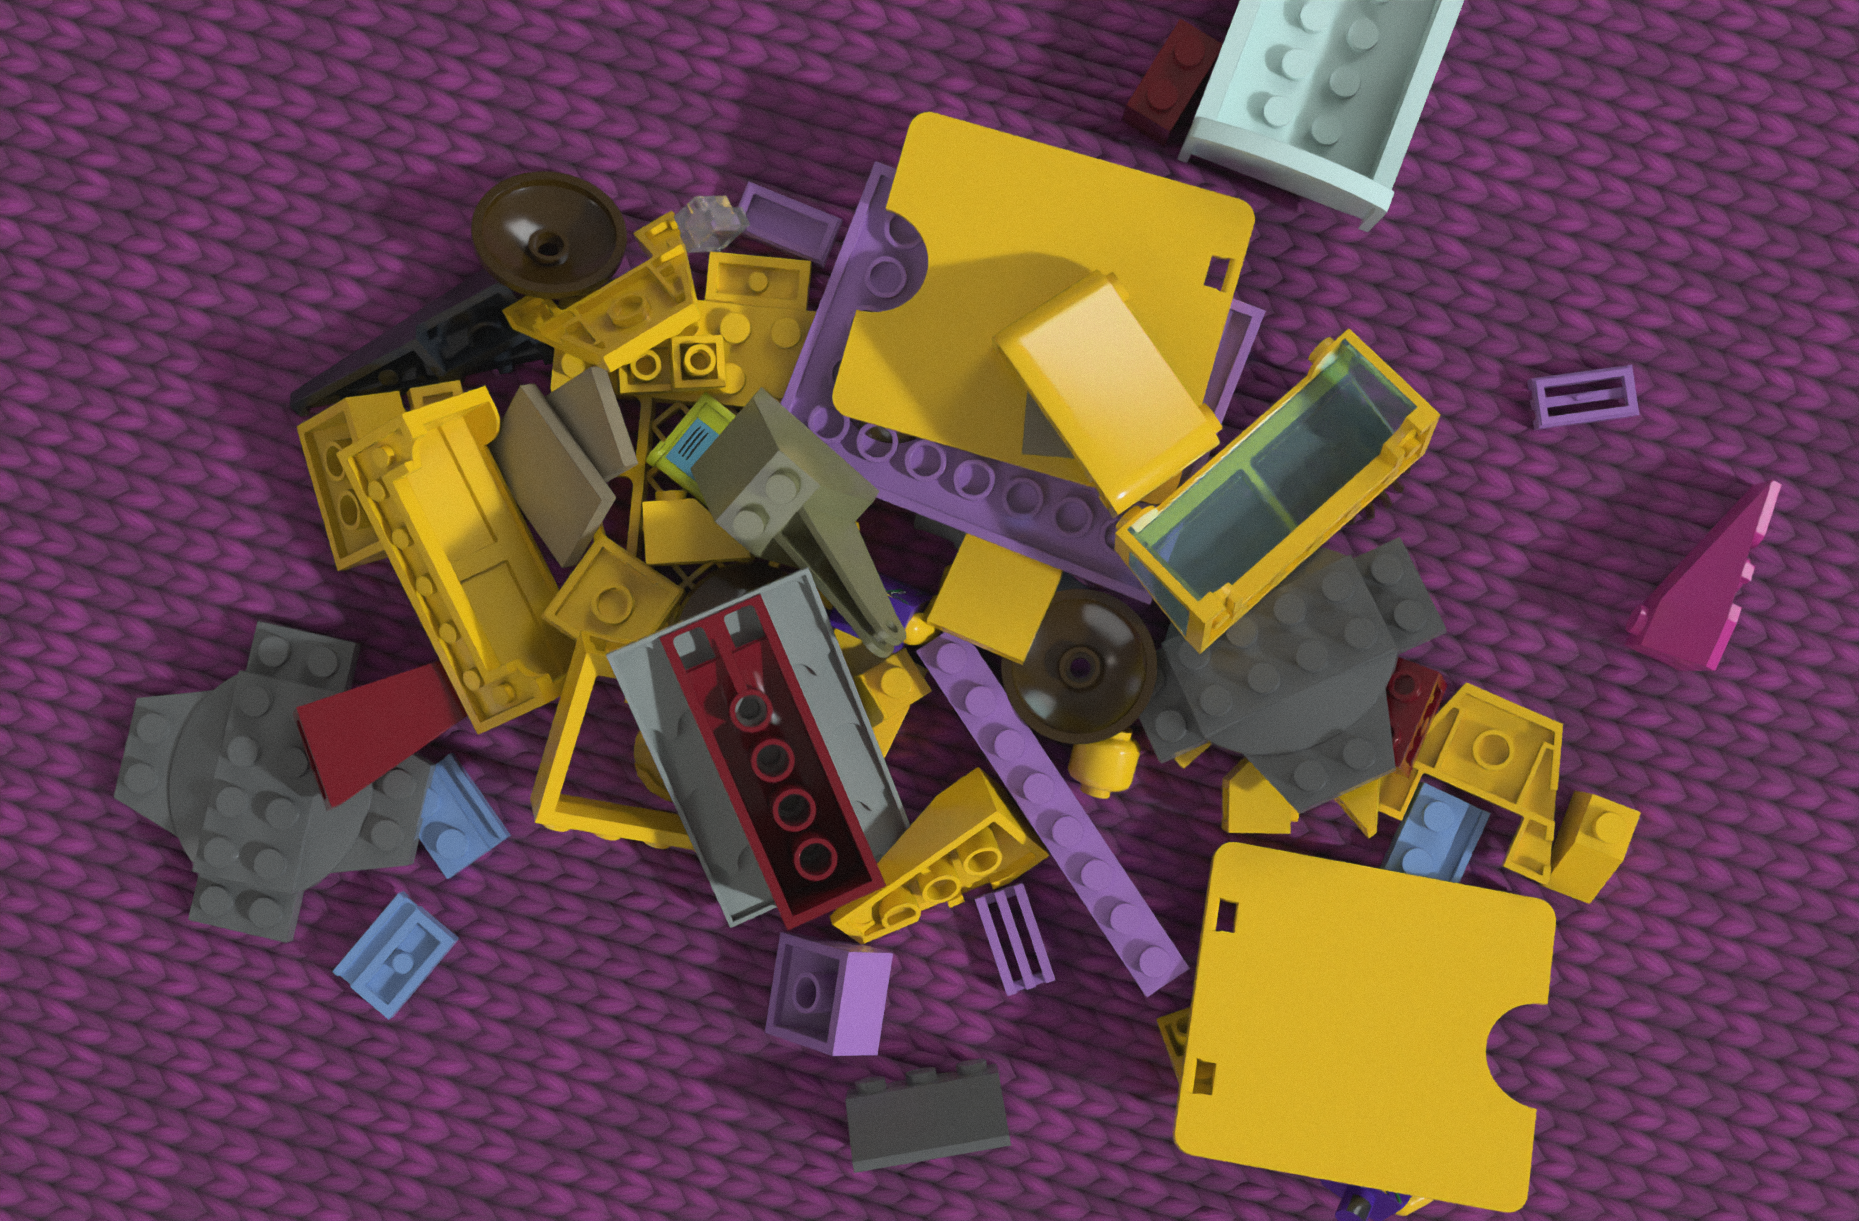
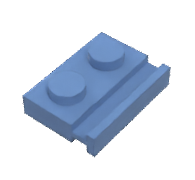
M454 753L448 754L436 764L431 787L427 789L421 818H423L419 839L445 877L449 879L511 835Z
M1419 781L1379 869L1459 883L1491 813Z
M404 891L397 894L332 971L335 975L341 976L346 980L356 993L388 1020L396 1015L459 940L454 933L422 906H418L408 898L409 895Z

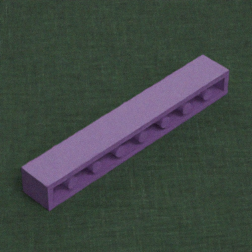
M944 632L917 650L916 653L1145 996H1150L1190 969L1028 725L1014 710L1006 692L974 644Z

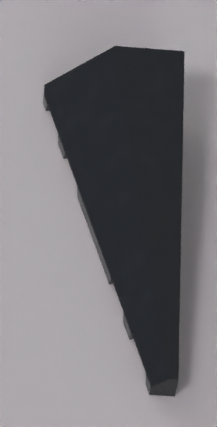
M483 268L291 392L289 406L302 417L309 415L311 408L334 404L346 397L399 391L401 396L406 395L410 388L460 380L463 383L466 376L497 369L499 375L513 372L515 365L543 360L544 365L553 363L554 347L516 331L510 326L502 310L527 295L504 286Z

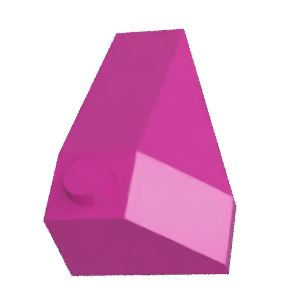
M1770 480L1753 484L1646 598L1644 604H1639L1635 607L1626 624V631L1630 634L1624 646L1678 671L1716 670L1742 607L1733 604L1735 594L1743 584L1751 581L1755 569L1750 559L1747 558L1749 551L1756 548L1766 535L1782 484Z

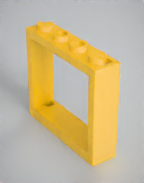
M580 630L530 797L535 823L542 824L550 830L559 832L574 829L591 832L605 840L626 838L643 841L645 844L658 849H667L673 846L690 849L695 852L679 814L560 794L596 675L617 679L606 653L633 642L631 640Z

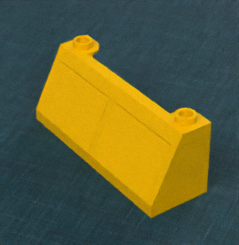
M486 386L400 414L336 453L478 735L560 697L576 646L574 640L541 618V615L559 592V588L487 446L499 434L500 416Z

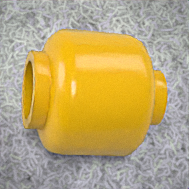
M1128 727L1121 733L1104 741L1073 745L1068 763V771L1075 780L1081 783L1080 790L1083 793L1096 798L1107 799L1110 797L1111 792L1125 791L1129 788L1133 781L1141 752L1139 743L1132 737V729Z

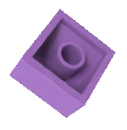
M780 932L765 1033L831 1056L878 1055L893 953L854 942Z

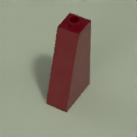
M440 660L296 707L292 713L326 811L342 805L468 716Z

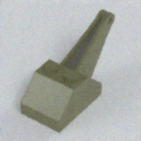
M761 387L690 468L714 521L755 557L798 569L809 567L816 587L850 624L867 649L878 657L887 658L894 651V646H899L906 639V632L895 613L855 523L861 514L873 503L880 491Z

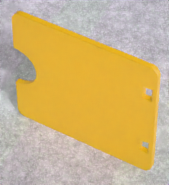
M924 112L912 120L893 180L886 211L894 213L909 222L923 239L928 253L927 274L918 292L901 306L881 312L856 310L832 393L833 404L839 413L851 419L1095 488V481L1093 480L1091 483L1084 475L1085 472L1076 459L1022 454L1027 390L1016 379L1018 372L1016 370L1012 371L1010 367L1007 368L993 349L992 337L1093 271L1099 270L1104 276L1113 272L1130 296L1124 302L1197 407H1199L1204 399L1254 227L1255 215L1253 209L1247 202L1235 197L938 113ZM1211 257L1230 260L1221 291L1204 285ZM1182 471L1139 501L1151 505H1160L1177 490Z
M1239 842L1223 844L1214 852L1211 860L1173 1125L1175 1145L1180 1151L1191 1156L1498 1212L1511 1213L1519 1210L1526 1203L1528 1197L1537 1109L1515 1101L1497 1085L1487 1064L1486 1044L1493 1025L1509 1010L1527 1004H1548L1556 916L1553 908L1546 901L1534 897ZM1220 899L1224 902L1236 904L1232 933L1216 931ZM1197 1059L1200 1062L1214 1064L1210 1095L1193 1094Z

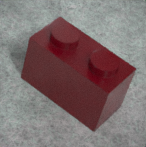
M1180 18L1128 101L1121 121L1164 146L1215 65L1223 44Z

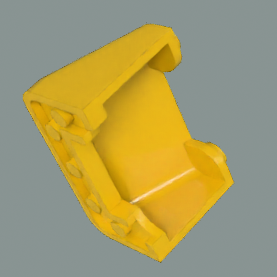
M1095 270L992 337V347L1007 368L1010 367L1012 371L1016 370L1018 372L1016 379L1031 395L1085 472L1084 475L1090 483L1093 480L1095 481V488L1100 494L1098 498L1114 519L1219 445L1220 441L1216 433L1223 428L1206 403L1197 407L1124 302L1130 296L1118 277L1113 272L1104 276L1099 270Z

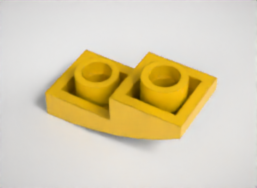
M723 335L674 336L669 340L662 341L641 354L634 362L617 369L618 396L725 388L726 374Z

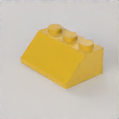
M399 391L346 397L296 426L338 571L388 558L336 453L400 414L406 413L407 411L403 407Z

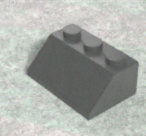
M972 1059L957 1063V1071L936 1074L935 1068L928 1067L905 1073L906 1080L886 1083L884 1076H875L856 1081V1088L847 1090L845 1099L854 1173L1011 1146L997 1064L987 1065L986 1059Z

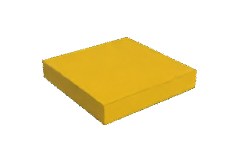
M600 533L541 615V618L576 643L580 630L636 641L661 630L687 593L674 582Z
M966 533L927 618V625L1023 665L1064 571Z

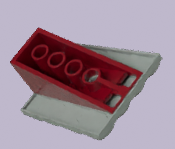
M809 567L781 577L606 653L607 659L730 928L777 907L788 931L886 886L876 862L880 861L910 827V823Z

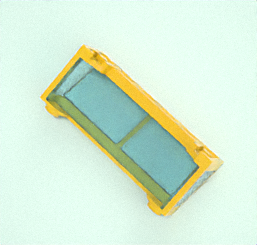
M1347 329L1336 340H1333L1331 337L1324 339L1308 358L1312 365L1307 376L1158 507L1150 505L1142 509L1139 505H1136L1127 511L1116 524L1115 528L1118 531L1115 532V551L1185 640L1199 654L1208 648L1426 452L1441 414L1350 329Z

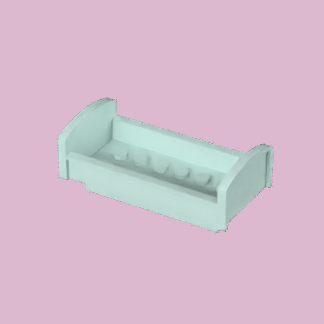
M1240 0L1193 123L1177 159L1187 163L1191 154L1360 218L1362 220L1358 229L1369 232L1389 209L1394 196L1393 185L1464 0Z

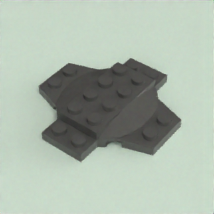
M1253 495L1180 530L1170 553L1172 576L1199 601L1208 592L1211 591L1213 593L1227 582L1233 585L1286 538L1289 533L1260 495ZM1400 537L1355 558L1351 554L1346 556L1342 553L1320 547L1201 654L1185 640L1171 622L1165 641L1161 643L1163 648L1156 651L1157 677L1154 691L1139 718L1161 764L1208 742L1226 751L1242 753L1286 801L1301 814L1396 771L1385 688L1391 675L1394 674L1399 654L1447 633V630ZM1175 598L1176 612L1188 626L1189 611Z
M257 621L246 671L239 670L237 675L229 678L214 690L136 699L114 798L179 838L183 849L194 864L192 872L199 873L188 920L287 943L293 941L304 891L321 883L329 874L414 864L423 818H421L427 789L431 787L436 764L420 754L414 753L339 807L326 811L292 715L296 707L351 690L361 643Z

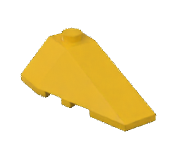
M977 767L938 794L877 863L886 886L837 908L830 916L832 925L862 945L917 922L921 916V911L946 901L949 908L965 902L963 893L987 883H991L993 890L1004 886L1043 861L1050 854L1007 791L981 768Z

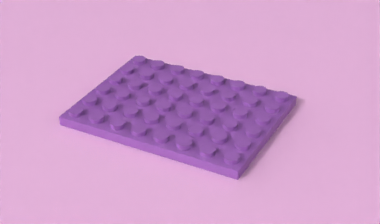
M875 161L781 405L880 491L876 498L1150 605L1152 601L1151 595L1115 551V532L1118 531L1115 527L1121 517L1134 506L1139 505L1144 509L1151 504L1138 501L1113 519L1098 498L1100 494L1095 488L921 438L898 443L896 432L889 429L887 430L892 436L893 443L880 442L865 435L867 430L876 427V425L867 423L859 431L850 421V418L843 416L835 408L832 393L856 310L881 312L901 306L918 292L928 270L927 249L917 230L902 217L886 211L887 201L897 169ZM1234 298L1232 299L1202 404L1206 403L1220 424L1223 421L1266 312ZM1210 451L1183 469L1178 488L1206 464ZM1182 522L1149 550L1164 568ZM1138 560V564L1153 583L1158 586L1159 580Z

